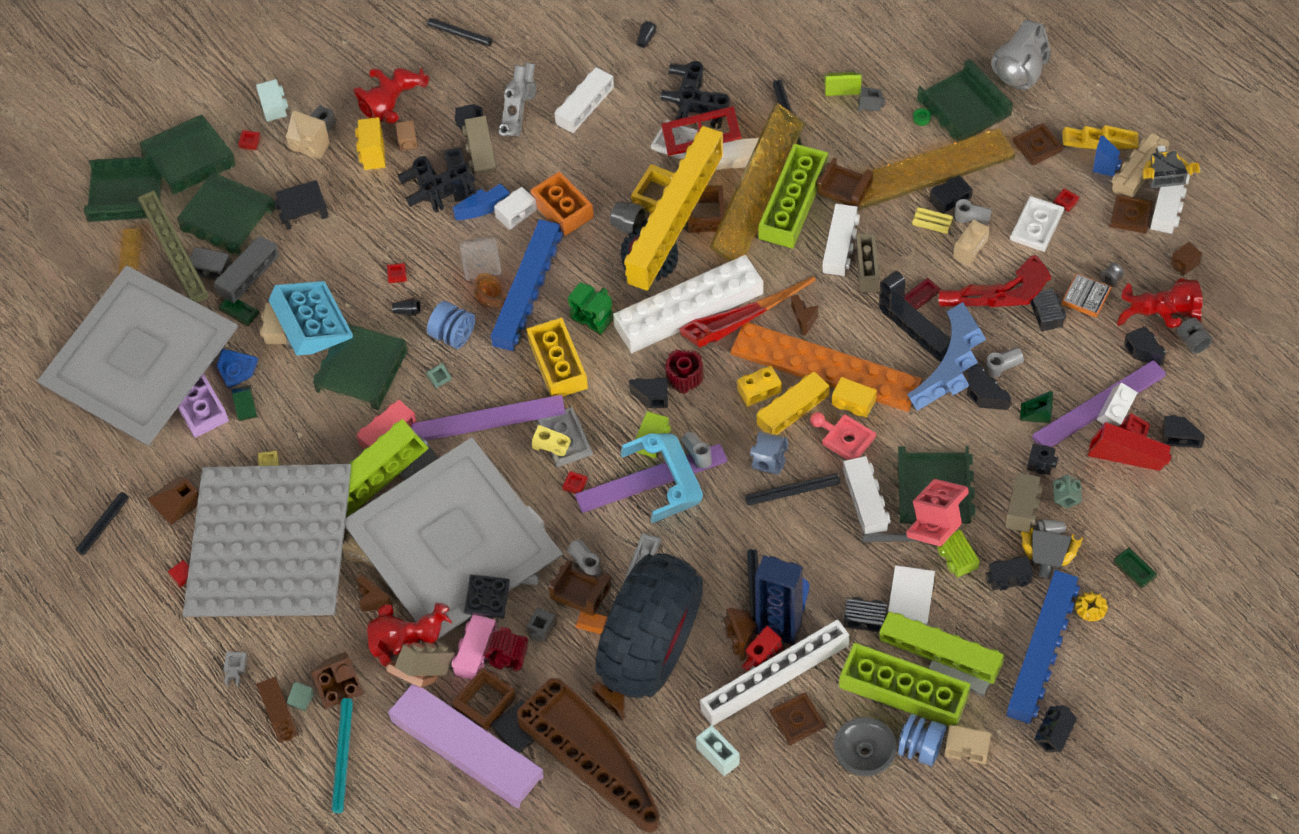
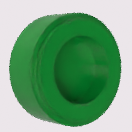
M919 108L914 111L913 122L916 125L925 126L929 124L931 114L927 109Z

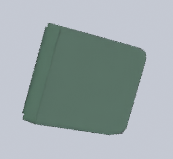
M443 363L425 373L435 388L452 379Z
M295 681L289 694L287 705L305 711L314 696L313 689Z

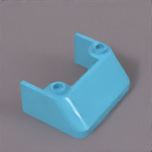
M670 433L648 434L622 445L620 454L622 458L642 449L649 453L661 451L676 483L667 493L669 505L652 511L651 523L696 506L701 502L703 492L675 435Z

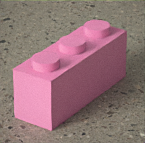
M472 615L471 621H467L465 626L466 634L464 638L460 639L458 645L459 652L457 656L453 657L451 664L455 676L472 680L484 667L487 658L483 654L491 632L498 630L496 620Z

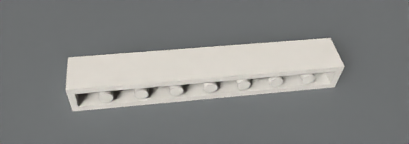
M839 620L832 622L701 699V712L708 722L714 726L848 647V632Z

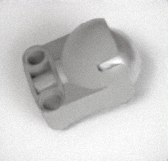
M1027 19L1024 20L1012 39L1001 45L994 53L991 60L992 68L995 74L1007 85L1015 89L1025 90L1032 87L1040 78L1042 66L1049 61L1051 54L1043 24Z

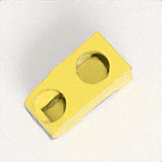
M538 425L532 438L533 449L551 451L558 456H564L571 443L570 438L566 435Z

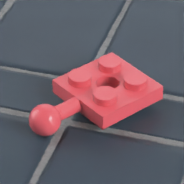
M815 412L810 417L812 426H822L829 431L822 440V445L846 460L859 458L876 438L875 432L845 414L835 426L826 421L824 415L820 412ZM847 436H851L854 438V440L851 442H847L844 440V438Z

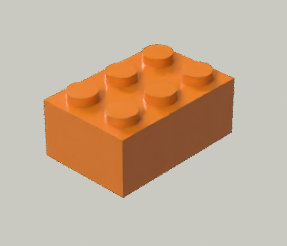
M560 171L531 189V195L536 199L537 208L550 222L560 224V229L564 236L594 218L592 204Z

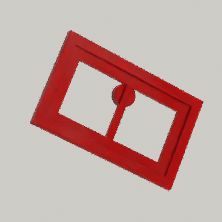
M734 106L661 123L668 156L685 153L688 146L694 142L690 141L676 145L672 128L697 122L699 128L697 132H699L702 128L701 121L726 116L730 132L723 134V143L742 139Z

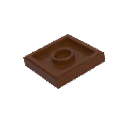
M1044 123L1013 137L1015 145L1032 165L1062 152L1064 148Z
M1116 195L1110 227L1146 234L1153 201Z
M806 692L769 710L770 715L789 746L826 728V724Z

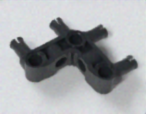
M692 61L686 65L670 63L669 74L684 77L679 91L674 92L662 89L660 100L676 103L679 108L676 120L688 117L689 112L703 114L730 107V98L727 94L714 91L712 93L700 91L704 80L703 64L701 62ZM725 116L713 118L710 123L711 127L715 128L716 124H718L717 129H720Z
M420 156L414 160L411 168L397 174L402 185L415 178L418 180L419 191L405 197L409 207L422 201L431 202L434 212H439L438 206L441 211L444 209L441 199L462 189L465 190V194L468 197L472 196L471 191L473 195L477 193L474 186L475 176L467 163H460L448 171L437 175L428 158Z

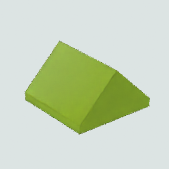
M859 72L824 73L825 96L859 94L861 74Z

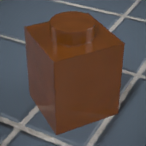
M1188 242L1173 253L1171 265L1184 276L1200 264L1202 252Z

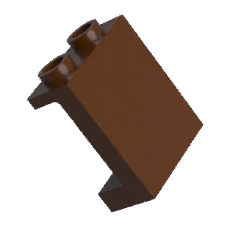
M833 157L832 161L826 164L823 176H819L817 180L818 194L849 206H856L858 209L873 184L874 172L867 169L864 175L837 165V159Z
M567 560L564 566H560L557 577L552 579L549 584L550 599L593 616L611 589V575L604 573L600 579L573 569L572 561Z

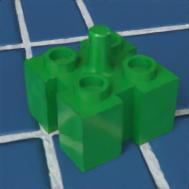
M580 282L568 296V305L571 307L569 310L570 319L581 325H588L589 329L601 335L613 320L612 299L607 294V289L602 288L596 293L591 285Z

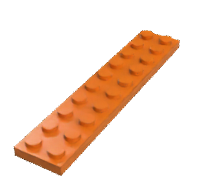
M749 322L742 326L731 349V355L768 367L772 366L774 369L802 378L815 372L832 388H836L841 377L877 390L876 402L906 412L910 411L913 404L907 394L922 383V378Z

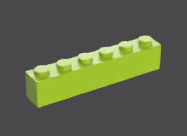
M889 611L880 629L879 641L931 661L933 660L991 684L995 683L1003 665L1004 655L999 651L982 647L977 642L966 641L955 634L950 635L937 627H929L919 620L908 619L900 613Z

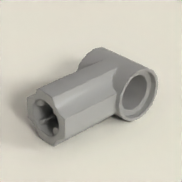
M961 199L956 203L954 218L959 223H966L974 219L988 225L992 209L972 205L969 200Z
M1015 347L1002 353L994 352L989 354L985 368L986 374L990 377H998L1002 374V371L1022 364L1024 362L1022 351Z
M690 431L685 433L680 439V443L692 456L695 465L698 468L709 467L712 464L710 446L707 443H703L695 433Z
M581 540L573 541L567 548V552L581 567L583 573L598 577L601 572L598 556L592 553Z

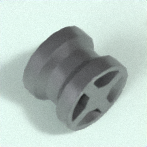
M1111 262L1108 264L1107 269L1100 273V276L1107 285L1114 286L1118 279L1124 276V270L1117 263Z

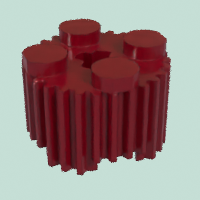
M675 349V352L672 351V354L669 353V358L665 362V372L669 386H672L673 389L676 388L679 393H687L690 389L693 390V388L700 386V383L703 382L704 372L702 357L696 350L689 352V350L681 351Z
M501 627L499 631H493L489 635L483 656L488 659L489 666H493L497 670H502L506 667L511 668L512 671H520L528 649V638L511 633L512 631L509 628Z

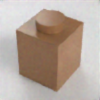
M413 120L396 123L400 151L418 148Z

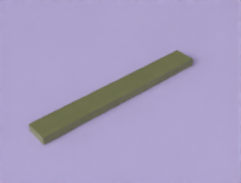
M155 191L138 197L188 298L196 303L209 298Z

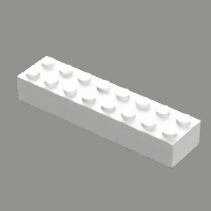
M743 255L614 313V327L632 354L680 332L679 328L695 319L725 312L762 295L763 280L747 256Z

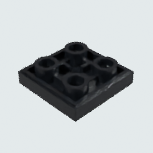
M470 574L464 613L505 619L510 579Z

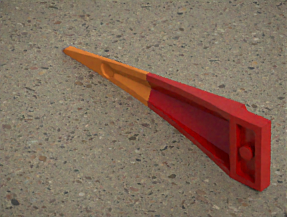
M815 276L748 305L695 319L679 328L680 333L699 348L706 346L708 343L717 342L816 281Z

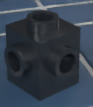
M1032 444L1027 470L1038 474L1050 475L1052 468L1056 469L1058 457H1055L1056 449L1047 445Z

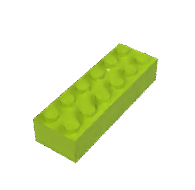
M793 144L758 226L759 240L794 249L818 191V186H816L819 176H823L825 166L828 163V152Z
M403 419L393 424L389 431L379 436L374 444L364 449L360 456L348 463L352 466L346 518L355 513L429 449Z
M857 643L853 644L839 678V688L930 721L941 723L947 727L958 725L971 687L970 683Z

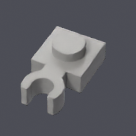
M226 652L223 669L224 673L227 674L224 678L226 686H229L232 679L236 680L237 687L241 685L239 674H245L248 657L246 652Z

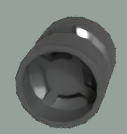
M1197 318L1188 319L1177 330V334L1186 342L1187 347L1193 354L1204 351L1213 341L1211 335L1204 329V326Z

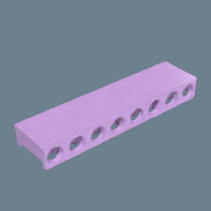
M203 373L178 406V410L194 438L229 421L225 409Z
M412 684L388 712L392 723L517 809L536 783L544 778L543 769L424 688Z

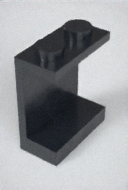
M317 180L275 192L277 199L274 200L276 209L281 210L279 218L281 224L285 223L287 230L291 229L289 220L317 211L320 212L322 219L329 218Z

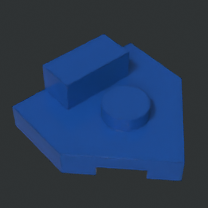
M222 348L216 366L227 387L231 389L253 376L259 359L255 356Z

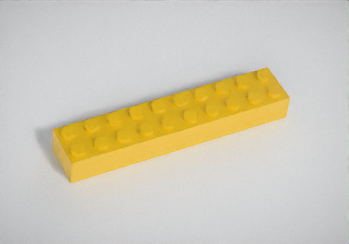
M702 126L700 131L696 132L693 144L688 146L685 158L680 160L677 172L672 174L669 186L665 187L662 198L658 199L655 211L650 213L647 225L642 227L639 239L634 241L631 253L625 257V275L629 285L646 291L649 290L724 155L723 132Z

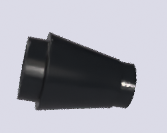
M645 21L641 24L636 42L639 47L646 48L656 34L657 27L654 23Z
M413 297L393 302L392 311L394 314L416 316V314H420L421 304L419 299Z

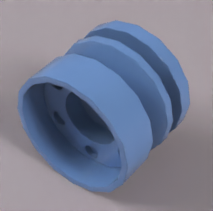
M442 301L436 306L429 318L427 334L438 341H444L446 345H450L454 349H459L466 343L472 333L475 316L464 309H458L456 305L448 301Z
M911 714L899 738L898 755L904 757L907 749H909L908 759L912 760L916 751L920 752L919 762L933 767L942 745L946 725L932 721L928 729L924 728L925 718L921 717L918 725H916L917 715Z

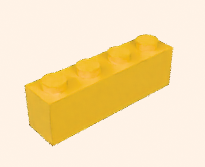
M815 372L804 376L798 384L789 387L786 393L776 397L767 407H762L758 411L757 425L764 432L778 435L829 397L830 386Z

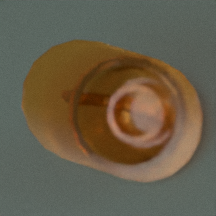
M481 273L476 277L474 296L478 302L484 306L502 308L506 297L500 281L488 273Z

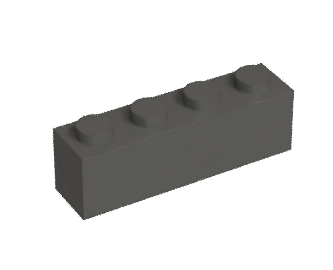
M262 236L252 241L234 263L230 264L226 271L216 278L214 282L216 295L234 304L279 257L277 244Z

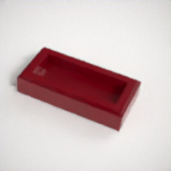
M926 278L906 293L904 300L918 310L938 295L941 288L929 278Z

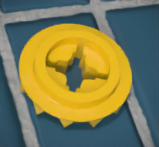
M1093 591L1090 593L1084 592L1081 596L1077 597L1075 610L1082 619L1098 621L1107 613L1106 599L1101 596V593L1096 594ZM1095 601V608L1092 607L1087 611L1088 603L1091 604Z

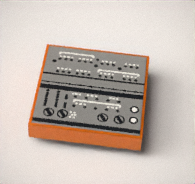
M1076 273L1062 300V305L1097 318L1112 286Z

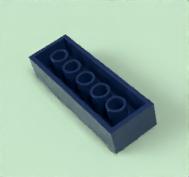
M763 555L755 575L756 634L759 635L768 626L782 638L784 643L795 645L802 627L803 567L795 562H785L775 556L768 557Z

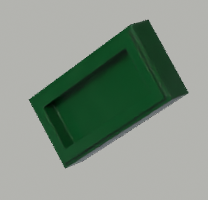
M225 299L218 307L219 311L246 326H249L259 315L257 309L239 299L234 304Z
M1129 547L1114 558V562L1141 588L1157 577V573Z

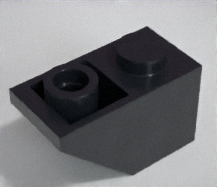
M1144 326L1126 334L1124 346L1133 359L1147 363L1154 360L1159 366L1163 365L1166 352L1163 346L1158 344L1152 331H1149Z
M636 378L629 380L630 393L648 408H668L667 378Z

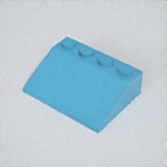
M325 281L274 286L269 302L297 356L317 353L353 337Z

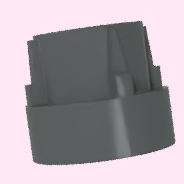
M618 201L611 212V226L629 234L632 232L636 235L635 230L641 229L645 218V207L632 202Z

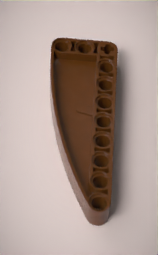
M558 678L549 679L518 709V726L643 831L649 833L656 831L659 827V811L640 772L622 744L596 712L568 685ZM553 689L559 690L558 692H551ZM538 703H544L545 705H543V706H538V705H536V704H538ZM541 728L546 729V731L539 732L537 730ZM555 741L561 742L558 745L553 744ZM569 754H575V755H577V756H575V757H569L568 755H569ZM586 766L592 767V769L585 770L583 768ZM606 779L607 782L601 783L599 780ZM615 792H622L623 794L620 795V796H617V795H615L614 793H615ZM634 804V805H637V806H639V807L633 809V808H630L629 806ZM651 817L654 821L648 822L645 819Z

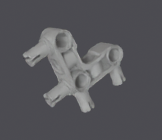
M525 62L524 66L515 65L513 80L508 83L504 92L503 117L499 126V133L501 135L519 137L521 133L524 104L526 100H531L535 97L537 85L533 80L534 63ZM512 105L517 109L516 114L511 112Z

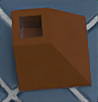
M178 476L147 500L172 525L197 506L199 493L186 478Z
M727 608L726 617H724L726 625L724 627L725 634L733 642L731 647L734 655H738L740 661H744L747 656L746 648L756 639V626L749 611Z
M346 651L326 659L311 671L325 709L341 703L343 698L352 699L363 694L350 657Z

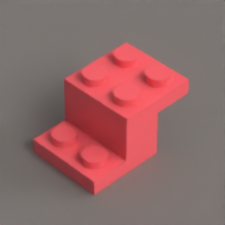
M933 479L913 500L917 521L906 531L907 538L942 546L962 524L958 504L969 493L968 487Z

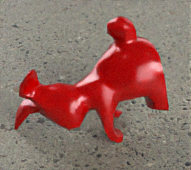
M397 68L393 71L392 79L386 77L379 69H371L369 71L370 77L378 78L380 85L372 87L368 91L363 90L361 87L353 88L358 99L359 109L368 119L379 118L380 123L385 121L388 124H395L399 116L393 110L401 92L412 90L416 86L426 88L430 77L424 75L423 68L420 69L418 74L407 69Z
M1180 278L1176 280L1170 289L1156 294L1145 292L1141 295L1133 296L1130 283H1127L1122 290L1121 298L1129 302L1131 306L1120 314L1117 326L1123 325L1132 315L1150 316L1156 313L1164 319L1166 326L1169 328H1175L1182 324V319H1173L1171 317L1172 314L1197 318L1201 323L1203 297L1198 280Z
M442 602L435 603L434 611L422 616L417 622H406L400 618L393 617L394 610L392 605L380 606L378 618L368 622L367 626L370 652L374 657L378 656L380 663L387 667L392 662V655H398L403 645L419 644V641L431 644L436 642L440 634L442 622L452 623L446 614L450 610L449 606Z

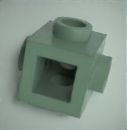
M1069 474L1053 481L1054 502L1066 509L1081 503V481Z

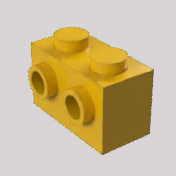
M769 366L760 368L757 372L743 375L740 379H737V390L746 406L749 407L782 393V382L773 367Z
M841 377L832 394V405L840 410L844 409L852 412L856 416L867 418L876 402L877 390Z

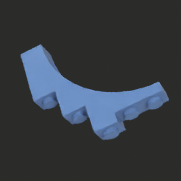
M963 302L947 311L952 333L949 348L942 362L927 380L907 394L917 411L948 392L955 395L970 386L962 372L978 363L970 349L986 339Z

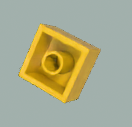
M379 118L358 120L355 134L356 138H359L356 141L359 162L363 163L364 170L386 168L384 139Z

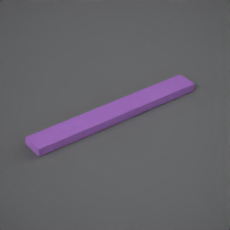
M1154 360L1034 433L1032 436L1033 440L1041 446L1047 445L1052 447L1096 420L1109 394L1116 385L1123 383L1140 393L1164 378L1166 372Z
M562 395L412 423V428L427 441L565 414Z
M720 443L710 447L712 464L707 468H698L690 454L686 455L694 474L727 462V457ZM665 462L577 493L575 498L581 512L584 513L672 482L674 478Z

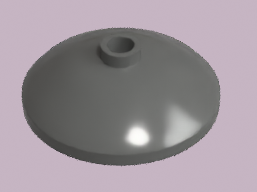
M861 717L848 721L838 730L834 739V753L837 761L845 770L858 776H874L882 773L893 763L896 756L897 743L893 732L883 722L874 718ZM862 751H867L868 754H867V755H863L861 752H862Z

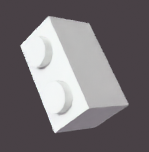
M521 187L494 206L495 216L510 230L537 211L536 199Z
M1123 383L1113 387L1096 420L1103 424L1107 422L1115 426L1121 425L1138 392Z

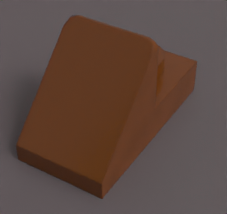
M796 294L791 296V308L801 333L805 336L818 317L819 306L806 308L804 300L801 301L799 295Z
M363 575L356 579L357 590L363 596L359 602L362 611L378 610L382 605H392L390 596Z
M598 681L592 685L593 696L620 720H623L625 718V695L616 691L612 693V690L607 685H602Z

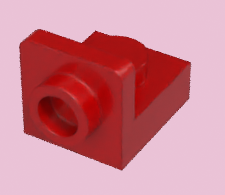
M1130 413L1118 427L1147 437L1150 424Z

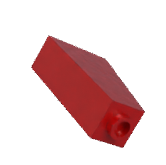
M1105 422L1090 440L1087 456L1160 471L1171 460V454H1169L1171 446Z

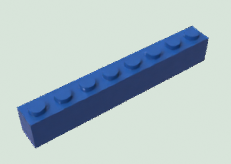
M539 219L492 331L491 341L493 347L514 351L516 345H519L521 332L527 326V317L532 314L534 300L537 301L539 288L544 285L545 273L550 270L551 259L556 255L558 242L562 241L563 232H561L560 224Z
M1057 570L1054 571L1008 706L1007 717L1031 724L1033 717L1037 718L1040 709L1037 703L1039 699L1043 700L1046 691L1043 685L1044 682H1049L1052 673L1049 667L1050 664H1055L1057 653L1054 652L1056 647L1060 648L1063 636H1060L1061 631H1066L1069 622V619H1066L1067 613L1071 614L1075 602H1071L1073 596L1077 597L1080 586L1077 585L1078 577Z

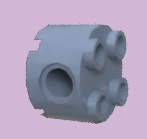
M759 431L757 444L752 446L750 456L753 457L751 468L772 474H780L786 461L784 452H788V438Z

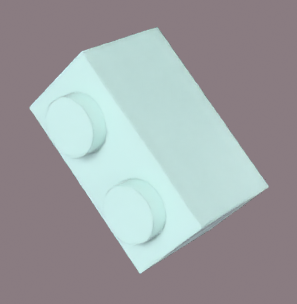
M276 79L257 84L256 87L266 121L286 117L285 109H288L286 98L282 99V96H285L282 85L278 86Z
M712 725L696 737L697 749L724 777L740 764L739 752Z

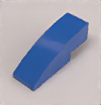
M501 183L488 192L481 188L475 195L472 194L471 197L464 199L453 207L454 218L456 220H465L490 214L495 211L494 206L499 201L509 196V191Z

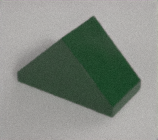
M251 385L232 389L238 421L256 418L257 412Z
M1048 391L1021 403L1020 420L1050 423L1053 409V392Z

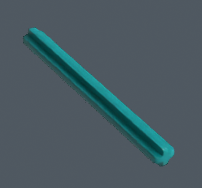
M343 698L341 700L331 808L335 814H341L344 809L353 702L350 698Z

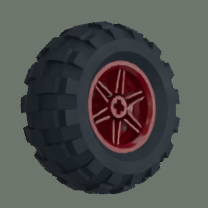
M657 553L654 556L647 554L630 571L609 612L596 652L595 672L602 677L603 682L610 689L631 698H642L644 696L651 698L668 680L687 642L703 593V578L697 575L696 570L688 562L670 554Z

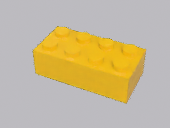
M563 318L527 328L528 342L550 396L562 395L563 397L588 389L586 373Z

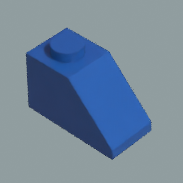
M1100 136L1093 172L1114 176L1116 170H1120L1122 160L1119 159L1120 151L1104 136Z

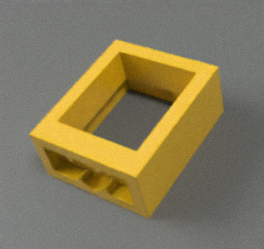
M650 164L631 194V202L645 207L646 212L653 213L656 209L657 201L642 196L650 181L665 187L669 186L673 172Z

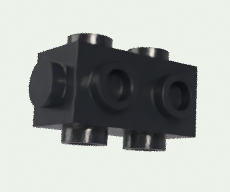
M1018 556L1011 560L992 562L988 566V572H985L987 584H991L993 591H1004L1010 587H1024L1032 583L1033 571L1028 556Z
M1050 706L1034 741L1045 752H1061L1073 730L1077 717L1067 706Z

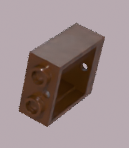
M723 185L706 186L697 202H719L720 217L692 218L691 213L688 218L689 233L725 231Z
M482 668L453 700L451 705L454 710L485 731H488L491 728V723L498 719L516 699L514 687L507 681H501L493 671L489 670L488 672ZM485 683L504 696L486 718L467 705Z
M276 676L257 683V688L278 742L291 740L298 733Z

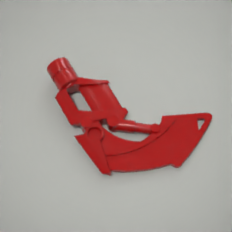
M1032 255L1016 271L1018 277L1003 285L1000 283L994 285L969 284L960 290H940L939 306L955 307L962 302L965 306L988 305L989 307L1028 305L1043 289L1046 282L1052 279L1051 274L1044 263L1036 255ZM1023 283V285H1021L1020 287H1018V288H1016V289H1014V290H1011V289H1013L1014 286H1016L1017 284ZM968 296H982L980 298H967Z

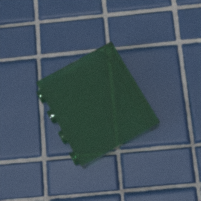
M971 59L964 62V69L924 90L921 86L918 87L917 99L919 103L928 109L930 114L939 121L942 127L946 128L950 136L956 139L959 144L1012 115L1013 103Z
M202 114L139 142L141 155L144 159L149 158L170 185L172 195L235 166L233 152Z
M160 156L89 160L91 167L88 205L84 206L87 221L148 219L138 197L155 191L161 202L163 164Z
M212 172L177 217L179 228L184 233L193 234L200 240L204 239L214 246H220L230 253L240 255L241 244L266 212L272 214L276 208L272 197Z
M347 324L353 337L329 347L326 358L321 362L319 372L314 375L313 384L317 393L320 392L321 388L368 401L372 409L379 410L408 351L406 340Z
M898 446L900 524H914L917 521L913 500L933 479L968 487L969 493L958 506L962 524H971L972 516H975V504L971 502V499H974L975 491L970 483L974 481V472L970 470V465H973V455L969 454V446L965 447V452L906 453V446Z

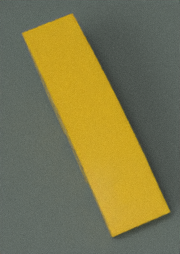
M1104 125L1102 129L1084 126L1082 130L1065 127L1062 131L1063 145L1097 149L1100 136H1104L1118 150L1139 147L1138 132Z

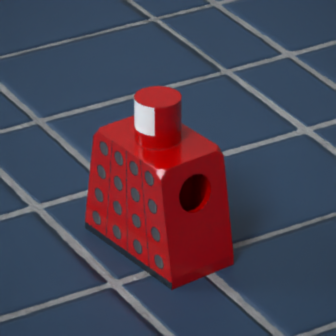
M767 626L746 648L745 651L748 659L741 667L746 672H749L785 651L782 638Z

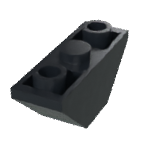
M975 364L969 368L968 384L970 386L967 387V396L979 408L1008 410L1011 402L1009 393L1003 390L993 377L990 378L981 365Z

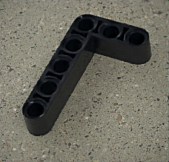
M893 271L880 282V310L934 358L942 362L951 339L904 300L905 279L900 272Z

